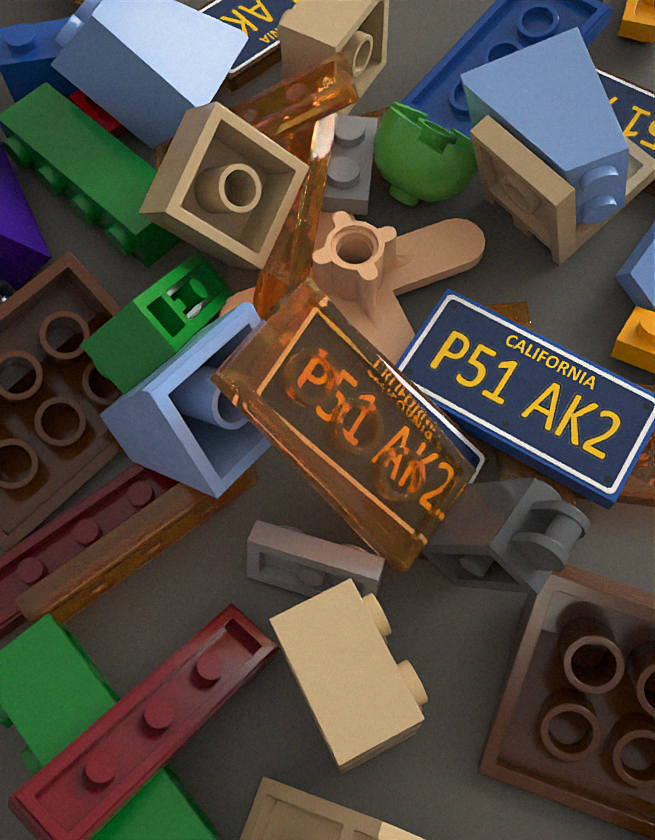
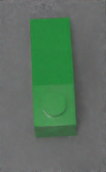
M198 250L133 299L80 346L92 358L99 373L108 380H111L123 394H126L175 355L227 303L226 300L235 295V293Z

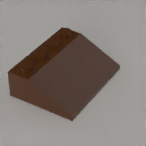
M70 250L0 305V547L5 552L22 541L122 450V447L99 414L122 396L123 393L111 380H108L99 373L92 358L80 346L122 308Z
M568 564L564 570L552 572L539 594L528 593L479 761L478 773L655 840L654 593Z

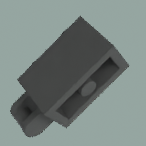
M536 478L459 484L454 486L413 545L456 586L539 594L553 571L564 570L570 560L569 553L578 539L585 536L590 528V521L579 509L563 502L561 496L554 488Z

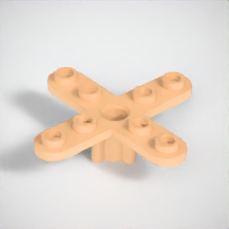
M307 173L289 213L313 261V266L238 292L226 300L227 303L221 308L219 318L243 302L252 303L273 341L293 334L314 303L320 301L337 317H340L345 325L393 369L415 337V333L396 296L459 274L476 266L483 257L486 241L483 231L475 223L467 219L453 218L397 237L395 228L384 226L377 229L367 222L356 221L353 214H348L345 211H337L335 213L313 211L312 195L316 173Z

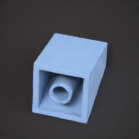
M84 0L54 39L63 48L51 63V66L153 151H156L174 137L187 109L211 102L249 37L242 30L175 0Z
M578 27L460 74L472 129L485 116L489 115L573 186L576 195V225L582 222L586 224L599 223L611 217L618 209L624 207L629 146Z
M243 302L198 331L175 355L99 414L131 461L218 499L287 431L252 400L253 392L279 356L254 305Z

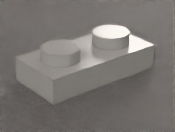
M325 114L312 195L313 211L334 213L345 211L348 214H368L374 162V137L377 131L378 118Z
M256 520L247 540L248 578L309 597H314L351 578L361 598L370 593L377 598L385 558L370 554L356 545H340L307 535L292 526H277Z

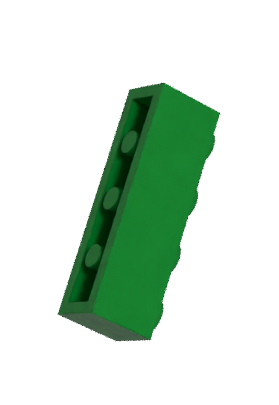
M47 82L43 83L0 114V126L7 138L2 142V145L10 158L22 169L27 166L33 169L40 183L52 196L58 197L62 194L68 199L73 211L86 225L91 227L96 223L103 229L110 244L122 256L127 257L129 254H132L149 268L183 240L138 214L158 171Z
M47 613L0 650V724L7 729L14 725L28 745L21 751V757L33 776L121 700L70 628L50 613ZM168 763L91 840L225 839Z

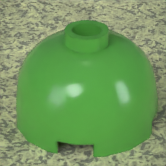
M392 102L387 112L383 114L374 137V161L379 174L391 183L388 193L404 204L417 206L420 199L438 203L450 200L466 189L478 172L472 140L453 127L448 131L429 121L430 115L404 104Z

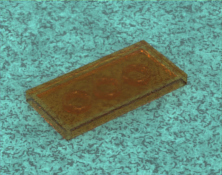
M310 276L298 280L209 378L378 556L385 558V563L394 571L407 572L476 472V469Z

